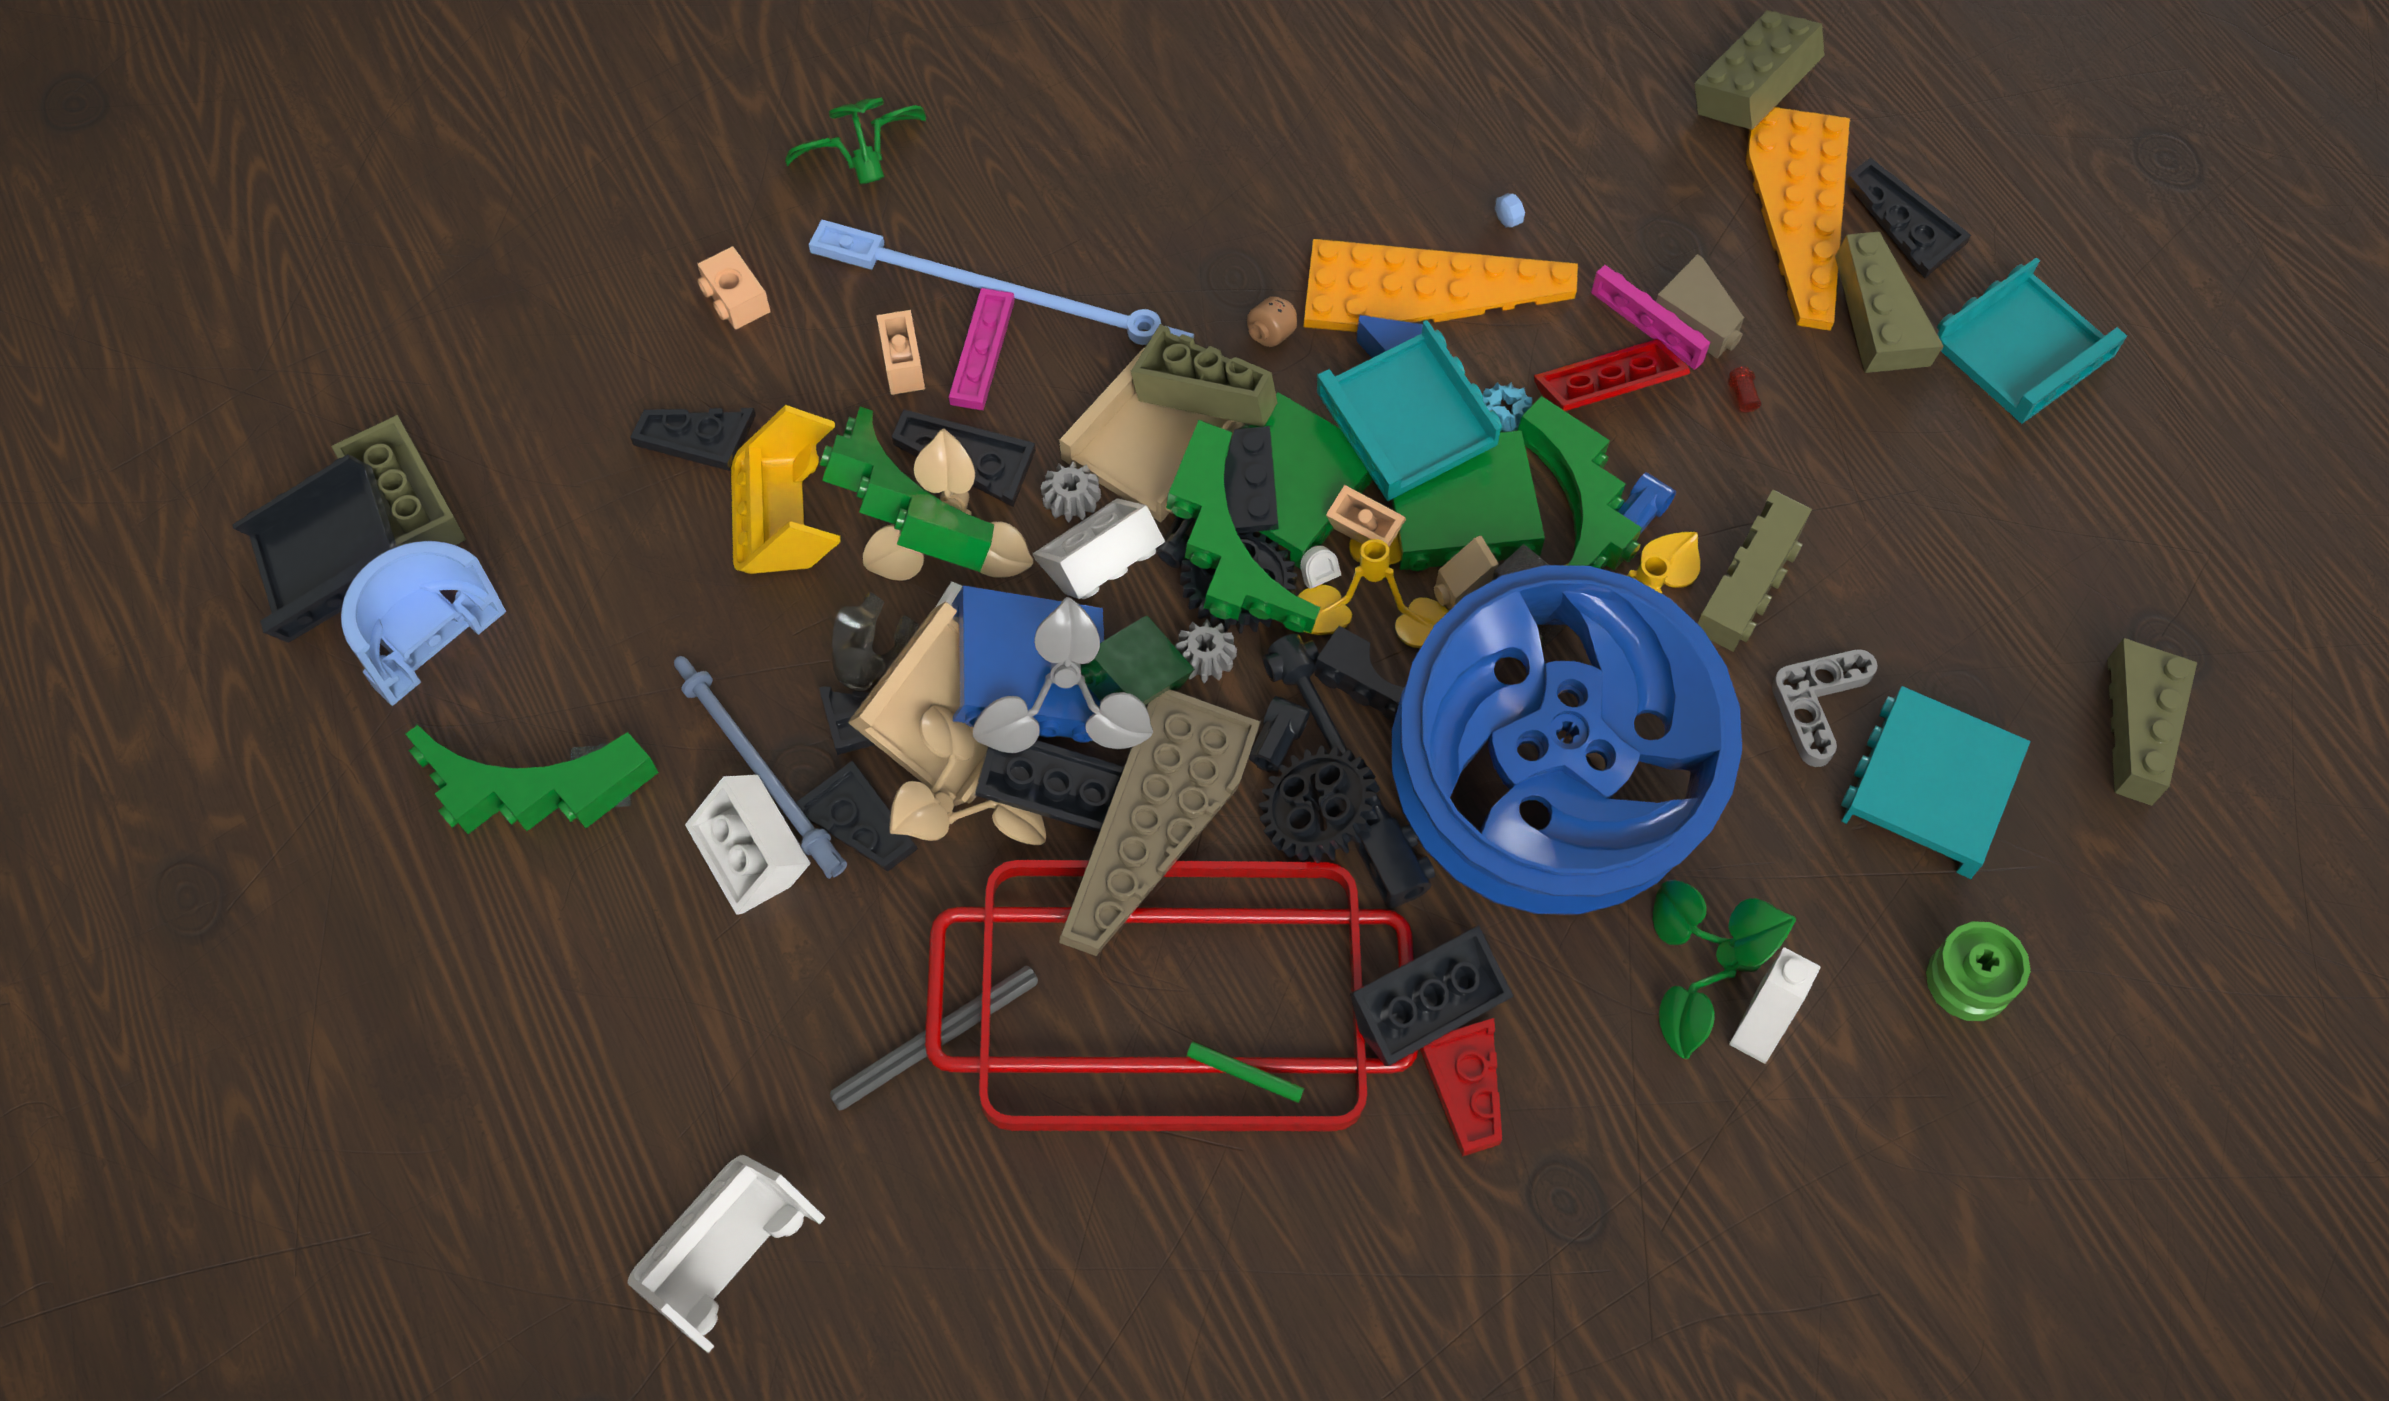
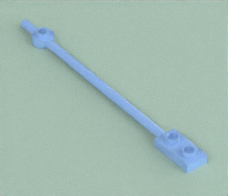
M821 220L809 243L810 252L813 254L871 270L876 261L879 260L980 289L985 288L1014 293V298L1127 329L1129 338L1134 343L1140 345H1147L1161 324L1159 316L1151 310H1137L1128 316L886 249L883 248L885 245L883 236L826 220ZM1168 327L1170 332L1180 337L1184 334L1194 338L1193 333Z

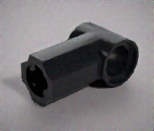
M1276 695L1268 707L1263 721L1264 727L1249 754V760L1257 768L1266 772H1278L1279 765H1282L1294 739L1298 740L1301 737L1310 716V709Z

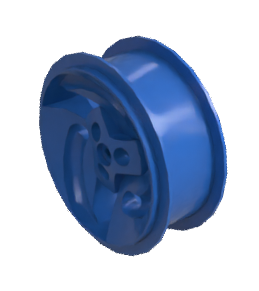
M1543 565L1502 575L1464 596L1434 625L1413 660L1391 731L1392 775L1403 814L1415 831L1425 851L1457 882L1494 903L1534 914L1580 915L1622 904L1657 884L1712 832L1733 794L1742 755L1739 702L1727 666L1705 631L1667 596L1632 577L1592 566ZM1537 625H1567L1579 636L1591 665L1576 661H1553L1545 664ZM1505 657L1518 659L1525 666L1526 679L1520 684L1514 685L1499 682L1494 673L1495 663ZM1563 692L1573 694L1578 701V706H1566L1560 701L1558 695ZM1642 713L1656 715L1664 724V737L1657 740L1641 738L1634 728L1636 716ZM1561 730L1567 732L1565 736L1569 734L1572 736L1569 744L1563 743L1564 738L1558 739L1557 735ZM1488 741L1493 766L1504 785L1510 791L1491 808L1479 832L1457 811L1450 797L1460 773ZM1525 743L1535 746L1538 751V759L1536 761L1525 760L1517 752L1518 746ZM1590 753L1601 755L1605 760V769L1599 771L1592 768L1587 762L1586 755ZM1638 761L1669 770H1686L1690 772L1688 788L1683 800L1654 803L1610 798L1628 781ZM1537 800L1543 803L1550 815L1547 827L1542 830H1536L1526 823L1519 813V805L1522 802Z

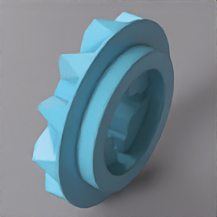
M1497 382L1493 388H1485L1483 402L1489 411L1493 410L1498 415L1502 424L1501 431L1511 432L1518 430L1522 415L1532 406V397L1526 395L1524 388L1517 389L1513 387L1512 382L1507 386H1501ZM1501 399L1505 400L1507 404H1513L1511 414L1505 406L1500 407Z

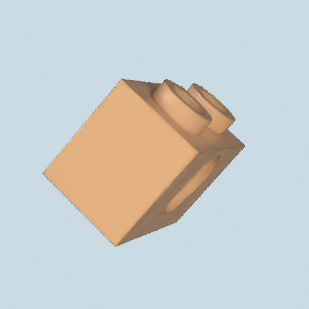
M733 246L698 263L701 278L697 279L703 294L707 298L713 297L715 300L713 305L722 320L728 319L735 330L771 312L765 290Z
M911 310L877 315L891 395L925 389Z

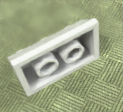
M1117 498L1032 555L1066 595L1078 599H1086L1096 594L1100 589L1099 586L1107 580H1114L1123 576L1128 571L1127 567L1137 560L1142 561L1153 556L1156 553L1155 548L1163 544L1165 540L1147 505Z
M758 775L723 776L685 824L736 915L743 914L790 888L811 864Z

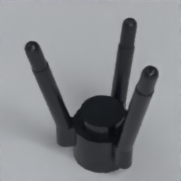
M1176 516L1164 538L1165 542L1158 546L1157 554L1160 559L1173 568H1179L1182 565V561L1186 560V547L1190 537L1185 533L1194 518L1183 521V518Z

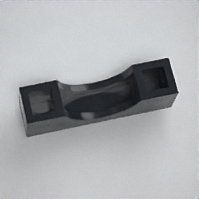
M1338 626L1316 659L1315 676L1327 687L1338 688L1346 692L1357 703L1363 706L1370 705L1381 711L1388 720L1394 722L1404 687L1391 684L1377 674L1370 661L1371 643Z

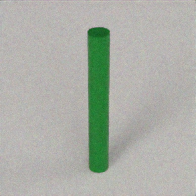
M1192 1041L1189 1047L1187 1057L1299 1103L1305 1088L1196 1042Z

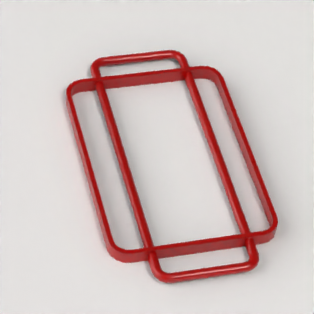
M1015 860L1005 862L995 868L988 878L985 907L948 908L941 912L932 923L929 944L925 1035L926 1054L931 1063L942 1071L980 1073L979 1095L982 1112L990 1123L1000 1129L1010 1131H1338L1347 1129L1356 1123L1361 1116L1367 1099V1074L1403 1072L1413 1065L1418 1056L1417 1050L1386 1067L1379 1058L1366 1057L1365 1039L1359 1032L1353 1008L1355 1057H1232L1268 1073L1356 1074L1357 1102L1354 1109L1346 1115H1004L996 1111L989 1102V1073L1225 1072L1190 1057L990 1056L994 922L1066 923L1072 908L994 907L996 889L1001 882L1015 876H1084L1089 860ZM1176 861L1163 877L1327 878L1336 881L1343 887L1348 899V909L1136 908L1125 921V923L1349 924L1352 992L1362 987L1359 924L1391 926L1397 934L1399 967L1414 960L1412 932L1410 924L1406 919L1392 910L1358 909V890L1355 879L1345 868L1328 862ZM957 922H985L980 1056H948L942 1051L941 1047L946 930L949 925Z

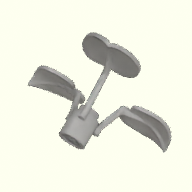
M1066 597L1041 622L1035 633L1036 650L1045 660L1051 663V673L1045 676V683L1033 707L1028 710L1025 701L1018 696L1002 697L989 704L981 712L973 727V737L975 740L995 750L1017 753L1030 748L1036 742L1040 733L1039 723L1033 716L1039 712L1051 685L1055 683L1061 688H1070L1075 684L1079 685L1089 709L1094 712L1086 721V731L1090 738L1099 745L1112 749L1134 747L1149 739L1153 733L1148 710L1136 696L1125 692L1112 693L1102 699L1100 706L1095 704L1085 683V677L1081 675V664L1091 662L1098 654L1100 648L1099 633L1086 611L1069 597Z

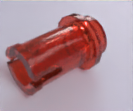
M1746 366L1733 369L1729 373L1728 385L1734 389L1740 411L1748 413L1757 410L1761 406V401L1754 384L1755 373Z

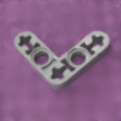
M1861 649L1788 665L1777 672L1772 683V691L1798 753L1808 765L1822 767L1828 764L1837 748L1836 740L1817 697L1868 684L1876 673L1878 666L1876 659L1868 651ZM1853 663H1856L1860 668L1865 667L1864 673H1861L1859 669H1851ZM1819 669L1828 670L1833 675L1834 681L1831 683L1819 681L1815 676V671ZM1785 679H1788L1791 684L1798 683L1796 689L1793 690L1790 685H1784ZM1797 709L1808 710L1813 715V722H1800L1795 717L1794 711ZM1814 741L1817 747L1825 748L1822 754H1820L1818 749L1810 748Z

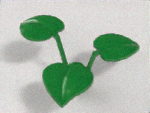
M883 98L863 99L855 104L838 106L829 111V116L835 119L849 114L852 115L860 144V149L853 151L854 158L849 154L839 137L824 138L804 142L792 148L786 156V165L788 167L795 158L810 150L820 147H837L848 161L849 168H855L860 185L883 179L885 177L880 161L883 160L880 145L881 127L889 122L906 119H917L925 122V111L919 105L907 106L872 120L870 123L874 127L873 152L872 146L866 147L858 112L864 113L866 110L883 105Z
M1669 880L1661 884V888L1657 891L1653 910L1654 928L1659 938L1670 945H1682L1689 940L1691 933L1700 938L1714 942L1719 945L1716 951L1717 960L1725 968L1722 972L1692 983L1688 990L1682 986H1672L1665 993L1660 1004L1659 1022L1666 1042L1681 1058L1689 1059L1691 1054L1708 1038L1714 1025L1715 1012L1713 1005L1705 994L1697 992L1698 989L1727 977L1734 978L1737 971H1757L1763 963L1774 955L1787 938L1796 921L1793 915L1776 908L1767 901L1757 898L1745 899L1735 907L1729 919V931L1733 938H1722L1697 927L1705 918L1707 908L1702 895L1696 888L1688 883L1677 880Z

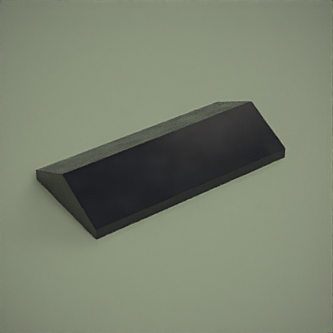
M1037 740L1030 748L1017 753L1001 752L988 747L980 771L975 796L1100 833L1124 767Z
M1478 925L1350 993L1360 1034L1386 1067L1512 998L1513 994Z

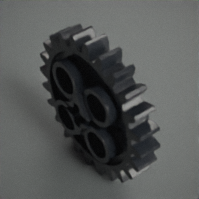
M1247 532L1246 535L1237 533L1247 551L1258 565L1273 580L1295 595L1297 574L1293 573L1294 561H1287L1288 551L1282 550L1277 552L1278 543L1275 541L1269 544L1266 543V536L1264 534L1256 538L1253 537V532ZM1187 558L1182 561L1180 585L1183 586L1182 597L1189 598V609L1199 607L1197 617L1199 620L1210 616V627L1215 626L1219 621L1223 622L1224 632H1227L1231 625H1236L1239 634H1242L1244 625H1249L1253 632H1257L1260 621L1266 627L1271 626V618L1266 620L1257 618L1244 608L1238 621L1232 618L1220 619L1212 615L1208 609L1204 608V603L1214 576L1209 573H1215L1216 569L1200 568Z
M1320 746L1317 755L1314 756L1308 749H1305L1304 759L1300 761L1296 756L1292 755V766L1288 768L1280 764L1279 769L1282 772L1280 778L1276 776L1269 777L1274 787L1262 790V793L1268 800L1259 803V807L1264 812L1259 817L1265 826L1264 833L1277 850H1283L1290 859L1296 854L1301 862H1305L1309 855H1311L1316 863H1320L1323 853H1327L1331 860H1335L1336 849L1341 848L1343 852L1348 854L1349 847L1347 843L1352 840L1357 844H1361L1362 841L1358 833L1360 831H1372L1366 822L1367 819L1378 818V814L1373 807L1381 804V800L1376 794L1380 791V787L1375 781L1374 773L1361 757L1356 758L1349 749L1342 754L1338 746H1334L1330 754H1328L1323 746ZM1314 777H1315V782H1316V783H1315L1316 789H1317L1318 792L1321 794V797H1319V800H1318L1317 793H1316V791L1314 790L1313 784H1312V779H1313ZM1320 809L1327 822L1326 831H1324V820L1318 813ZM1345 811L1342 815L1336 817L1339 813Z

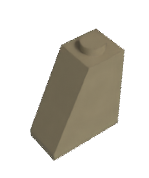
M1697 254L1658 294L1656 302L1666 310L1673 312L1692 329L1702 333L1710 341L1707 352L1718 359L1726 349L1733 350L1741 340L1743 333L1740 332L1744 317L1704 258Z

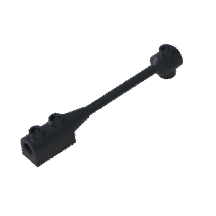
M1290 634L1278 639L1268 648V653L1262 656L1267 675L1272 682L1282 680L1285 685L1298 686L1330 750L1334 746H1338L1342 754H1344L1347 748L1310 679L1316 670L1315 662L1319 656L1316 645L1312 640L1303 643L1298 634ZM1380 804L1373 807L1378 814V818L1367 819L1366 821L1372 831H1360L1358 835L1362 843H1356L1355 847L1387 909L1391 910L1425 894L1432 886L1429 879L1435 877V871L1427 856L1420 859L1417 858L1412 847L1418 845V840L1410 824L1401 827L1398 820L1393 818L1386 808Z

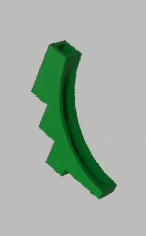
M1541 396L1522 415L1517 431H1522L1525 446L1534 452L1552 471L1566 494L1573 514L1575 530L1573 558L1568 565L1592 566L1599 569H1604L1607 565L1615 570L1623 560L1630 562L1638 552L1640 544L1637 540L1642 527L1617 512L1624 503V499L1621 496L1626 483L1603 469L1609 458L1605 454L1610 440Z
M860 406L856 419L848 418L843 436L837 434L833 447L825 446L819 464L826 467L822 481L857 492L856 497L862 499L859 513L894 524V529L899 530L897 545L980 572L992 543L994 524L968 515L941 501L906 476L886 455L878 442L872 425L873 411Z
M1198 420L1169 490L1166 508L1170 509L1178 517L1197 519L1187 542L1185 558L1190 559L1194 565L1200 568L1216 569L1206 594L1204 608L1220 619L1232 618L1237 621L1244 608L1257 618L1264 620L1271 618L1282 622L1286 628L1292 631L1312 633L1320 607L1292 594L1273 580L1251 557L1235 530L1227 508L1224 488L1225 461L1230 447L1232 432Z
M418 725L405 734L414 745L408 750L422 768L430 764L435 770L429 776L440 788L435 793L444 805L438 809L439 813L452 828L459 823L467 834L471 833L498 811L502 813L511 825L518 821L528 831L557 808L561 810L570 822L577 818L586 829L659 773L650 756L628 732L605 747L575 760L546 767L532 768L491 766L461 757L435 742Z

